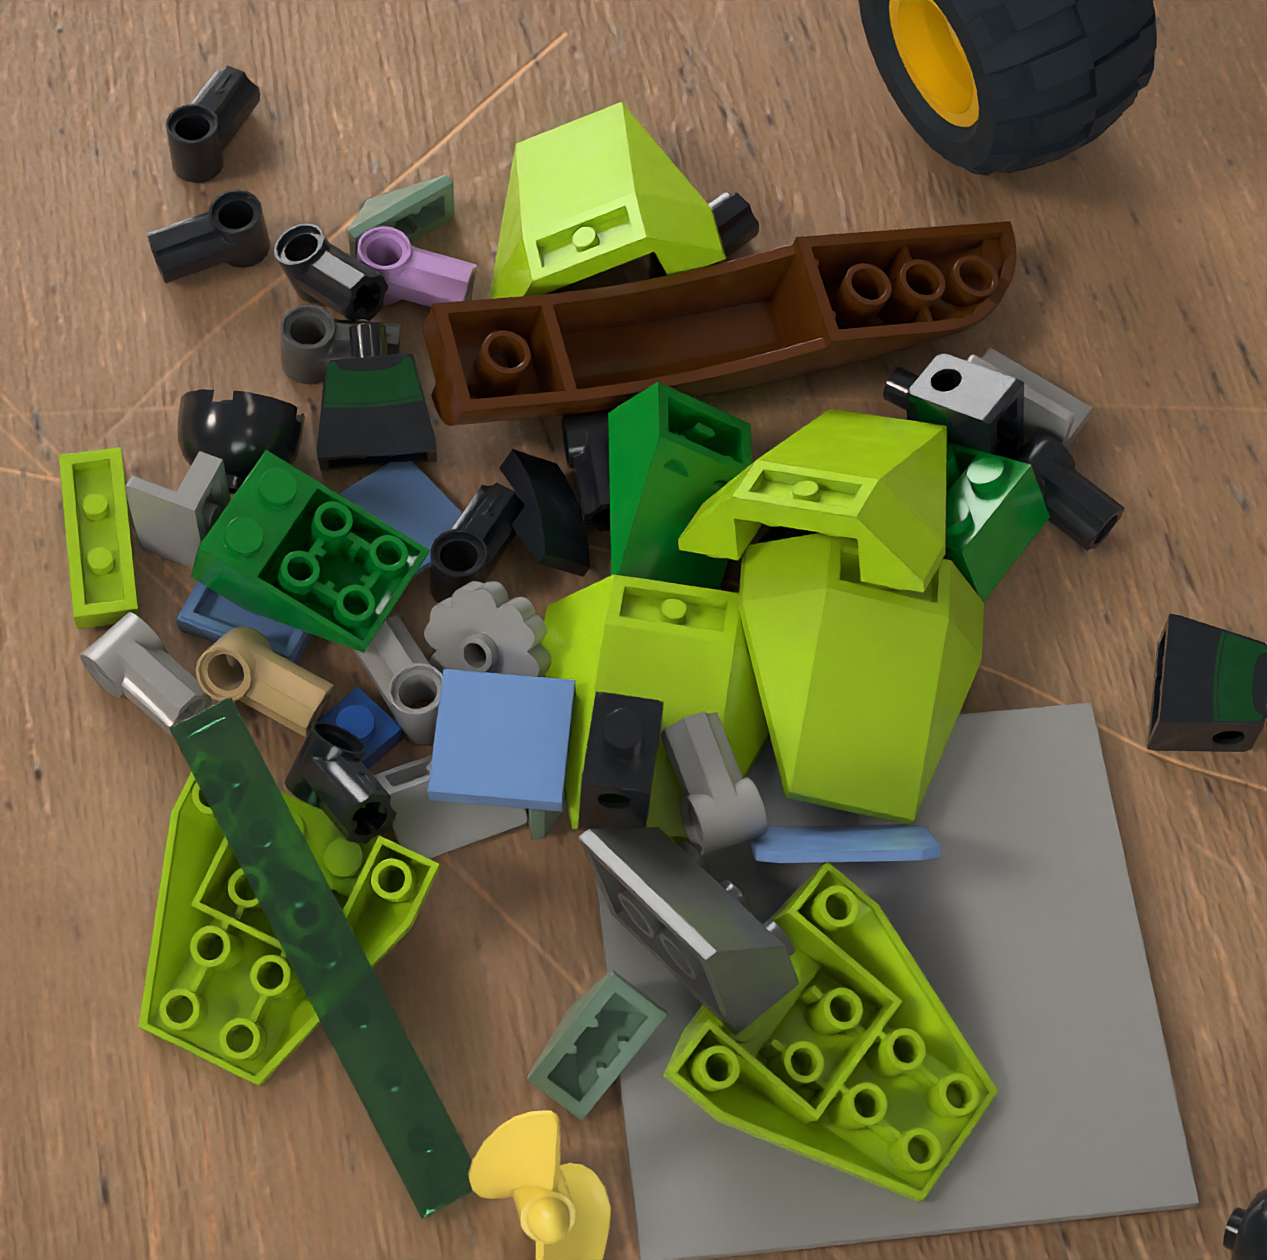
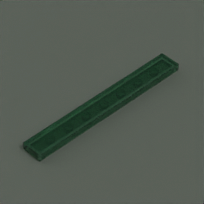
M230 696L170 727L182 754L422 1219H425L471 1194L474 1191L472 1190L468 1173L472 1159L233 699Z

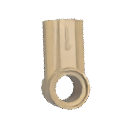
M236 627L225 633L201 655L195 670L197 682L202 690L212 699L221 702L239 700L304 737L308 735L310 727L313 723L317 722L325 710L334 686L273 652L267 638L258 630L249 627ZM226 654L233 656L240 662L244 674L235 671L229 665Z

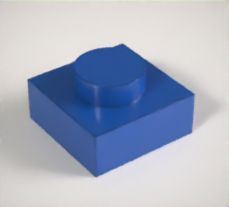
M359 687L354 689L317 721L337 725L357 736L366 747V752L361 761L367 769L372 767L403 740L402 727Z

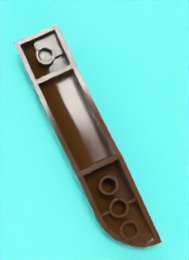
M1010 221L802 236L796 237L793 244L732 261L619 285L545 295L433 303L422 329L436 379V385L431 397L439 417L449 426L563 416L617 408L656 382L696 398L786 380L904 350L970 329L994 311L1010 286L1015 272L1016 243Z

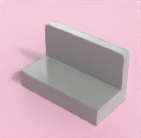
M991 347L982 358L972 354L967 359L968 362L1024 382L1023 442L1027 443L1035 434L1044 433L1059 440L1068 448L1088 422L1093 407Z
M201 451L197 454L177 492L135 476H131L125 486L140 547L147 552L193 568L199 545L231 501L223 459Z
M432 755L373 775L391 796V807L397 813L391 825L397 844L428 859L525 824L528 820L525 808L429 800L427 791Z

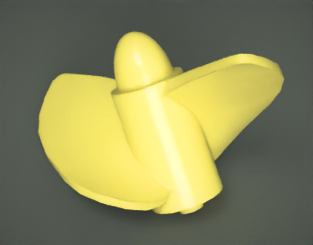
M532 1111L515 1116L500 1125L482 1143L472 1160L468 1173L472 1190L482 1198L499 1199L513 1197L522 1229L530 1238L536 1240V1260H603L611 1216V1206L603 1183L591 1169L576 1163L560 1165V1122L558 1115L552 1111Z

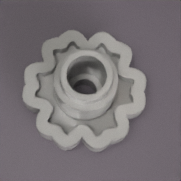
M476 581L469 582L456 590L452 597L438 603L431 610L430 622L425 627L424 636L429 645L437 650L431 656L429 664L435 667L442 675L443 669L545 677V673L551 666L552 659L549 652L539 644L547 632L545 622L536 614L533 605L527 598L516 597L509 600L507 591L499 582L491 581L485 584Z

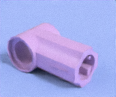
M381 226L372 228L365 232L358 241L357 260L382 274L389 287L385 293L383 305L395 304L401 299L432 307L433 303L470 301L477 273L476 264L413 247L404 233L393 227Z

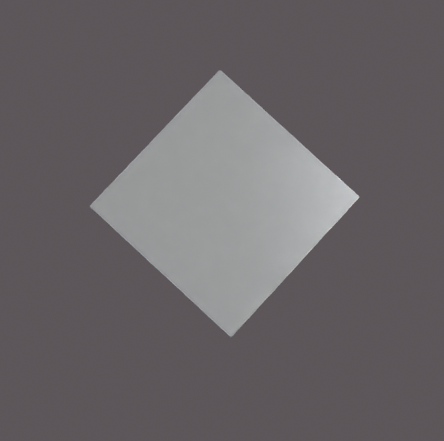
M1092 702L959 714L917 816L910 824L926 826L941 846V857L916 861L829 862L881 907L999 1091L924 1201L916 1202L720 1123L665 1078L663 1074L683 1030L703 1004L611 914L596 880L606 973L608 974L611 970H614L667 1011L665 1019L619 1074L640 1260H704L1198 1206V1194ZM770 737L746 778H749L754 783L762 798L767 817V827L902 824L785 798ZM748 841L701 855L709 868V875L719 884L724 880L732 882L747 899L752 910L751 914L762 924L824 863H772L756 861Z

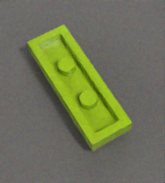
M116 447L59 455L72 609L77 629L113 625L130 612L141 618L130 509L125 491L127 480L122 448Z

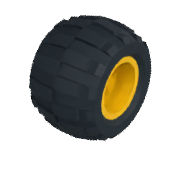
M858 0L863 28L875 64L900 111L919 136L933 150L946 160L972 174L988 176L995 171L1013 173L1059 160L1092 142L1134 103L1138 91L1148 86L1154 71L1157 29L1153 0Z

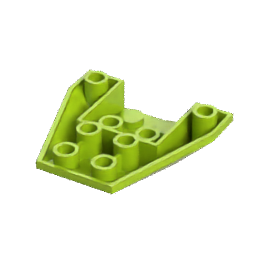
M623 102L515 144L490 288L491 299L552 294L551 291L655 252L667 276L706 267L726 259L715 215L711 207Z
M830 408L761 456L703 502L679 537V550L705 554L713 558L739 560L762 524L771 527L783 526L819 532L831 537L858 539L861 582L889 586L896 590L924 592L946 554L947 426Z
M815 533L748 545L742 554L738 610L785 798L910 825L917 816L982 660L984 602L954 563L947 559H942L925 591L918 592L896 590L889 586L861 582L858 539L831 537L823 533Z
M614 574L547 605L544 619L547 632L540 645L549 652L552 661L550 668L545 673V677L575 680V697L564 790L572 829H578L581 781L596 692L628 695L664 702L661 733L664 728L679 722L685 717L701 712H717L743 779L746 778L769 739L770 734L738 610L739 593ZM660 736L646 827H659L677 845H680L683 841L690 843L681 815L683 795ZM605 793L600 795L602 799L613 803H626L630 801L627 797L619 794Z
M201 752L170 816L138 1027L243 1079L262 1086L412 928L442 865L382 836H375L367 844L347 841L323 810Z
M824 862L769 918L785 932L795 948V953L790 956L799 985L736 1036L712 1012L702 1005L683 1030L663 1076L720 1123L916 1202L924 1201L999 1091L881 907L832 864Z

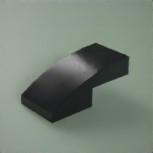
M512 449L499 469L525 505L512 523L513 528L538 564L584 577L590 569L587 534L579 505L567 478L557 463Z

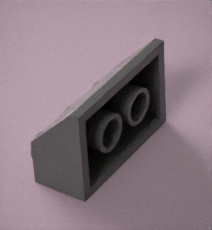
M659 827L588 829L578 837L611 914L735 1036L799 985L790 956L795 953V948L785 932L770 919L763 924L751 914L752 910L747 899L732 882L724 880L719 884L709 875L710 871L706 862L690 843L683 841L680 845H677Z

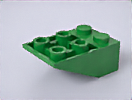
M656 382L608 413L611 575L615 574L720 590L729 559L713 558L705 554L679 550L678 539L703 502L752 464L751 424L667 385Z
M947 442L946 554L943 559L951 560L984 602L1050 516L1031 464Z
M266 450L199 545L191 577L244 610L364 653L430 550Z

